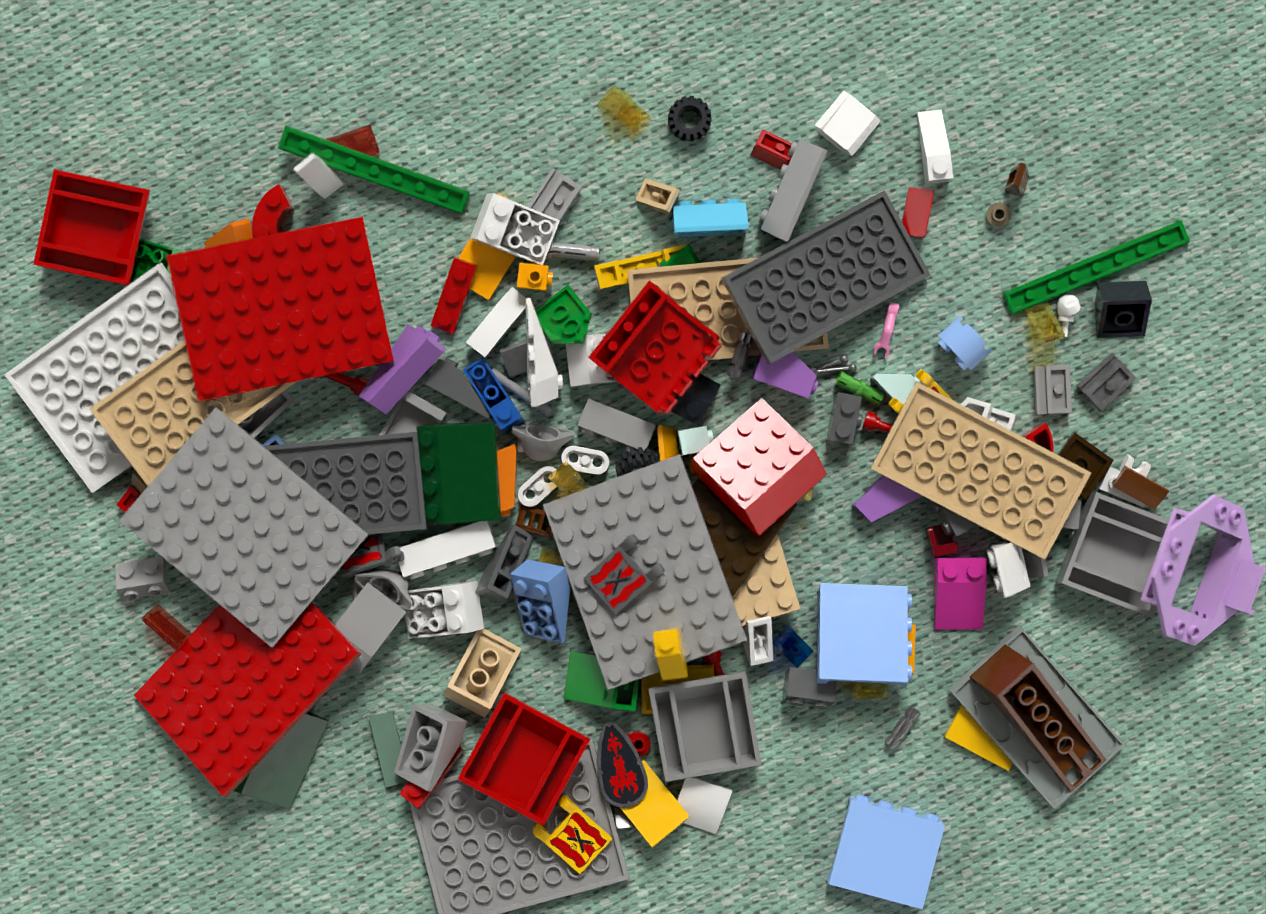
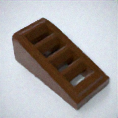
M1021 162L1011 169L1005 192L1023 196L1029 179V171L1025 163Z
M521 504L515 525L523 530L554 538L549 521L546 530H542L544 518L547 516L545 510ZM526 511L531 512L528 525L523 524ZM540 514L537 528L532 527L535 515Z

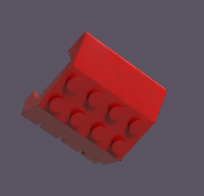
M649 280L588 358L658 414H661L662 411L669 414L678 402L674 398L676 393L680 397L685 394L693 384V381L689 378L691 374L697 378L709 363L704 358L707 355L713 358L723 345L718 342L720 339L719 335L703 325Z

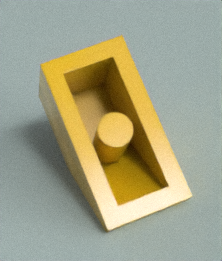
M681 628L653 632L656 659L662 680L688 677Z

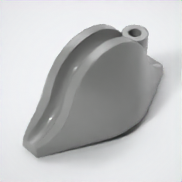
M531 424L511 427L512 433L519 438L517 451L525 452L530 459L535 461L552 459L557 455L560 448L575 436L574 431L547 425Z
M375 567L369 573H358L355 576L354 582L361 589L369 583L402 609H411L413 602L408 594V580L399 571L391 568L379 569Z

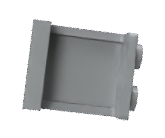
M408 390L397 403L379 435L417 432V426L443 423L448 413Z

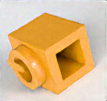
M519 263L518 289L547 292V286L552 287L553 272H549V266Z

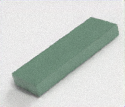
M389 711L369 716L385 786L390 787L407 783L408 780L394 773L402 746L394 712Z

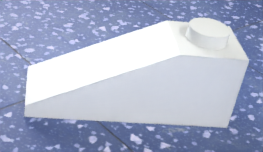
M942 110L917 112L925 184L949 182L953 179V170Z

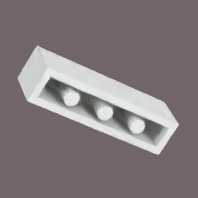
M479 521L400 547V551L404 552L405 558L398 563L403 577L410 576L411 580L424 576L423 571L430 568L433 569V572L447 568L446 563L454 560L457 565L469 561V556L476 553L479 554V557L493 553L492 548L496 547L497 544L489 521Z

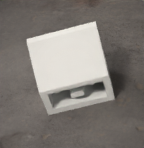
M606 334L586 335L584 343L566 344L571 387L618 382L588 358Z

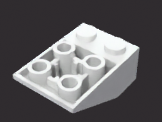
M487 193L470 239L530 262L543 265L560 220L495 193Z
M1009 540L990 544L991 550L986 551L989 564L996 570V573L992 574L996 590L1001 592L1004 597H1009L1029 588L1030 583L1022 547Z
M477 581L408 590V594L413 602L411 609L405 610L408 639L469 633L484 629L479 594L475 593L478 587Z

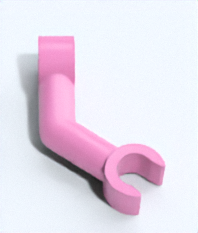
M890 302L889 307H887L883 332L880 341L874 345V355H876L879 348L886 349L885 358L889 355V342L893 333L899 304Z

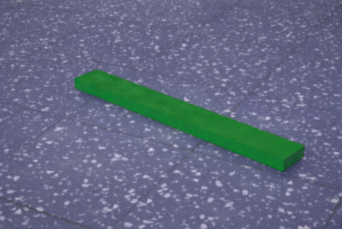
M287 125L284 127L277 148L305 159L313 153L320 157L328 167L463 214L470 191Z
M1182 220L1003 292L1002 295L1010 314L1013 315L1190 243Z

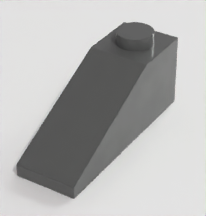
M447 357L444 361L438 358L425 384L491 419V413L464 373L457 369L459 364Z
M514 524L511 525L484 570L475 593L494 603L508 599L513 587L510 573L523 563L534 535Z

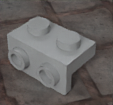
M162 556L115 564L116 591L122 600L134 601L141 597H157L170 592V587L166 582V561Z

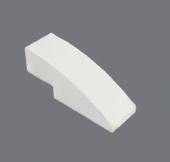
M313 153L294 168L296 173L324 199L344 185L335 172L320 157Z
M511 287L466 343L487 358L526 309V297Z

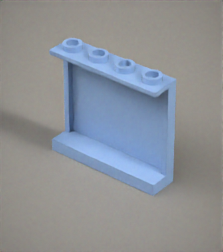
M820 583L818 587L817 683L827 684L828 681L901 684V687H905L908 680L912 678V666L908 665V656L912 654V642L908 641V632H911L912 618L908 617V608H911L912 595L908 594V586Z
M856 794L855 798L849 796V806L834 862L827 876L828 884L923 909L945 824L939 820V816L931 813H926L925 816L916 814L917 811L909 807H902V810L893 808V804L879 800L877 804L869 802L870 798L864 795Z

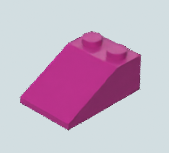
M934 557V629H983L987 584L986 558Z

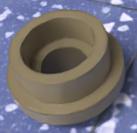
M1003 203L992 204L986 212L987 221L994 227L1006 225L1011 217L1010 209ZM997 210H1000L1003 213V217L1001 219L995 217V212Z

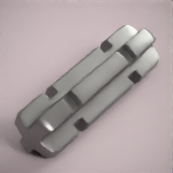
M747 332L740 334L738 340L740 343L736 346L731 360L732 366H729L727 372L729 377L739 379L741 376V367H744L750 350L748 348L749 344L751 345L753 341L752 335Z
M913 706L908 707L905 717H901L892 730L893 734L889 735L885 740V744L892 750L898 748L900 745L899 741L905 738L914 725L912 722L916 721L921 714Z

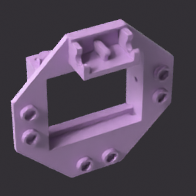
M1215 495L1209 497L1191 512L1173 508L1141 597L1142 601L1157 606L1163 635L1195 646L1236 612L1254 614L1255 611L1251 608L1262 577L1266 573V568L1254 564L1245 509ZM1201 524L1219 532L1191 612L1189 613L1171 606Z

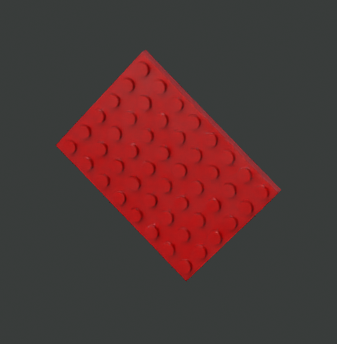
M363 216L166 255L198 402L394 361Z
M312 601L273 647L268 645L219 604L134 696L223 797H228L362 653Z

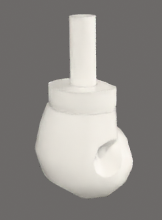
M1065 295L1058 300V320L1063 321L1062 337H1067L1069 321L1074 322V315L1081 308L1078 298L1074 295Z

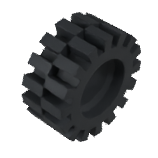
M684 96L680 100H676L668 114L670 131L674 133L676 138L679 137L682 141L688 140L689 142H694V140H699L702 136H705L712 120L711 110L708 108L707 103L702 102V99L699 97L698 99L694 98V96L687 98ZM686 110H693L699 116V122L693 128L683 126L680 121L681 114Z
M638 447V451H634V448H631L630 453L624 451L622 452L623 457L619 455L618 461L615 462L617 477L633 472V469L644 468L658 463V457L655 452H650L648 448L644 451L642 447Z

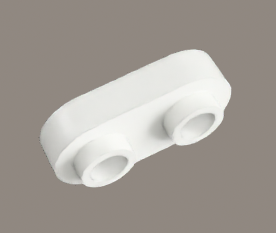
M569 446L563 451L561 456L563 465L570 470L602 474L609 467L608 456L599 450ZM572 453L578 455V461L575 463L569 460V456ZM595 458H600L602 460V465L600 467H595L593 465V460Z
M546 466L536 472L520 487L518 491L520 502L529 507L541 502L559 485L560 474L558 470L554 467ZM548 473L553 476L551 483L544 481V476ZM528 490H533L535 492V497L533 499H528L526 497V492Z

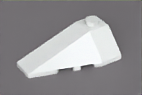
M526 298L527 388L531 407H536L558 398V389L563 388L562 375H558L531 298Z

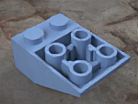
M527 559L510 573L524 634L563 644L565 642L570 595L566 567Z

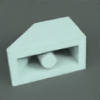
M875 374L871 377L891 400L895 397L903 404L915 382L924 385L916 376L913 377L909 374Z
M706 426L677 432L682 455L700 452L714 440L712 430L707 431Z

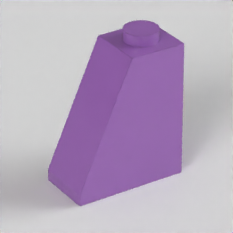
M760 352L751 376L752 379L805 398H809L810 394L814 395L818 385V381H815L817 375L793 352L769 365Z

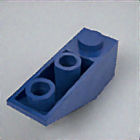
M484 357L463 369L492 417L505 434L511 431L512 426L525 422L523 416Z

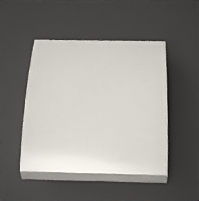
M697 777L685 778L677 797L679 804L690 816L684 823L716 834L728 805L732 789Z

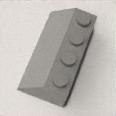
M799 139L798 143L793 141L788 152L791 160L788 166L783 164L778 178L782 179L778 188L773 187L768 200L772 201L769 210H763L759 219V223L762 224L761 230L786 242L789 241L827 154V150L802 139Z

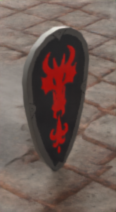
M614 722L605 723L600 733L597 754L600 789L604 798L612 805L620 808L632 807L644 798L648 789V777L644 765L627 734Z

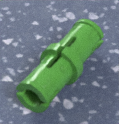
M843 371L839 373L840 376L835 381L836 386L853 393L855 396H860L876 406L880 404L879 400L882 401L885 392L866 384V381L863 379L858 380Z

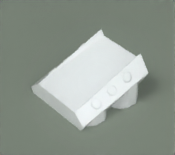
M843 91L815 124V127L824 138L841 152L853 156L880 123V120L852 95Z

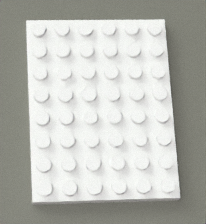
M159 263L4 374L92 493L128 469L132 464L89 409L185 340L171 275L163 264Z

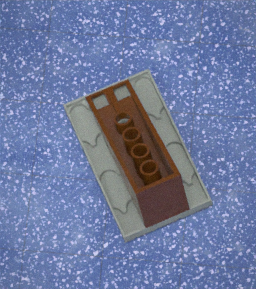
M1020 626L1016 627L1010 635L1005 637L992 651L983 657L975 667H972L957 683L948 689L1054 810L1125 746L1120 738Z

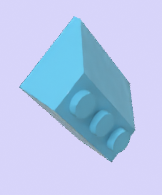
M728 199L726 204H716V200L701 201L702 205H692L691 201L677 202V206L672 208L674 238L746 234L749 229L746 203H740V199Z

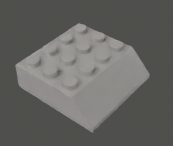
M1091 492L1080 516L1079 529H1075L1056 582L1153 618L1157 606L1142 601L1141 597L1169 520L1103 494Z
M746 672L649 688L665 782L761 765Z

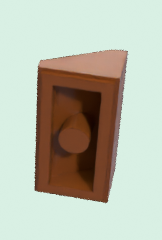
M1125 465L1112 485L1153 509L1158 507L1170 491Z

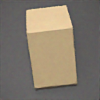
M645 178L635 200L669 216L680 190Z

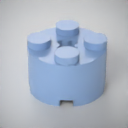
M958 316L938 335L940 340L937 343L947 353L951 350L957 356L954 361L964 371L967 368L973 370L993 350L990 347L985 350L983 346L986 342L968 323L963 326L960 323L963 318Z

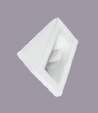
M767 616L746 621L743 629L747 640L743 642L750 666L774 661L771 617Z

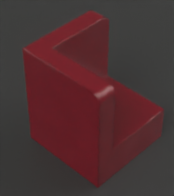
M941 524L925 528L933 557L959 551L957 542L953 541L950 535L947 536L944 533Z

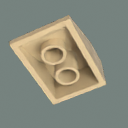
M486 629L477 630L442 696L485 718L522 648Z

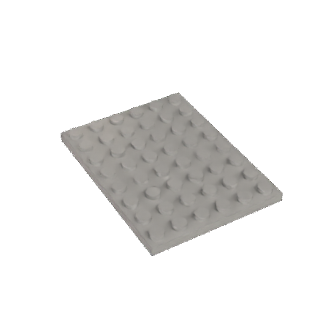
M217 407L119 520L271 647L275 645L368 535L367 532Z
M680 454L543 505L608 690L660 671L653 639V632L681 628L686 662L747 640ZM634 534L639 539V542L627 552L645 574L658 564L664 567L665 572L615 615L584 577L629 535Z
M593 738L590 739L559 799L562 795L568 796L613 839L581 874L533 834L532 829L538 822L458 780L460 773L444 777L420 810L409 802L439 914H500L630 879L611 805L604 798L600 789L597 752ZM559 799L543 826L550 834L570 814L559 805Z

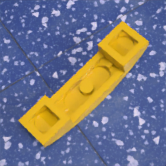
M686 244L619 261L594 265L599 290L628 284L627 270L657 267L656 261L660 267V262L663 260L667 262L671 255L684 248Z

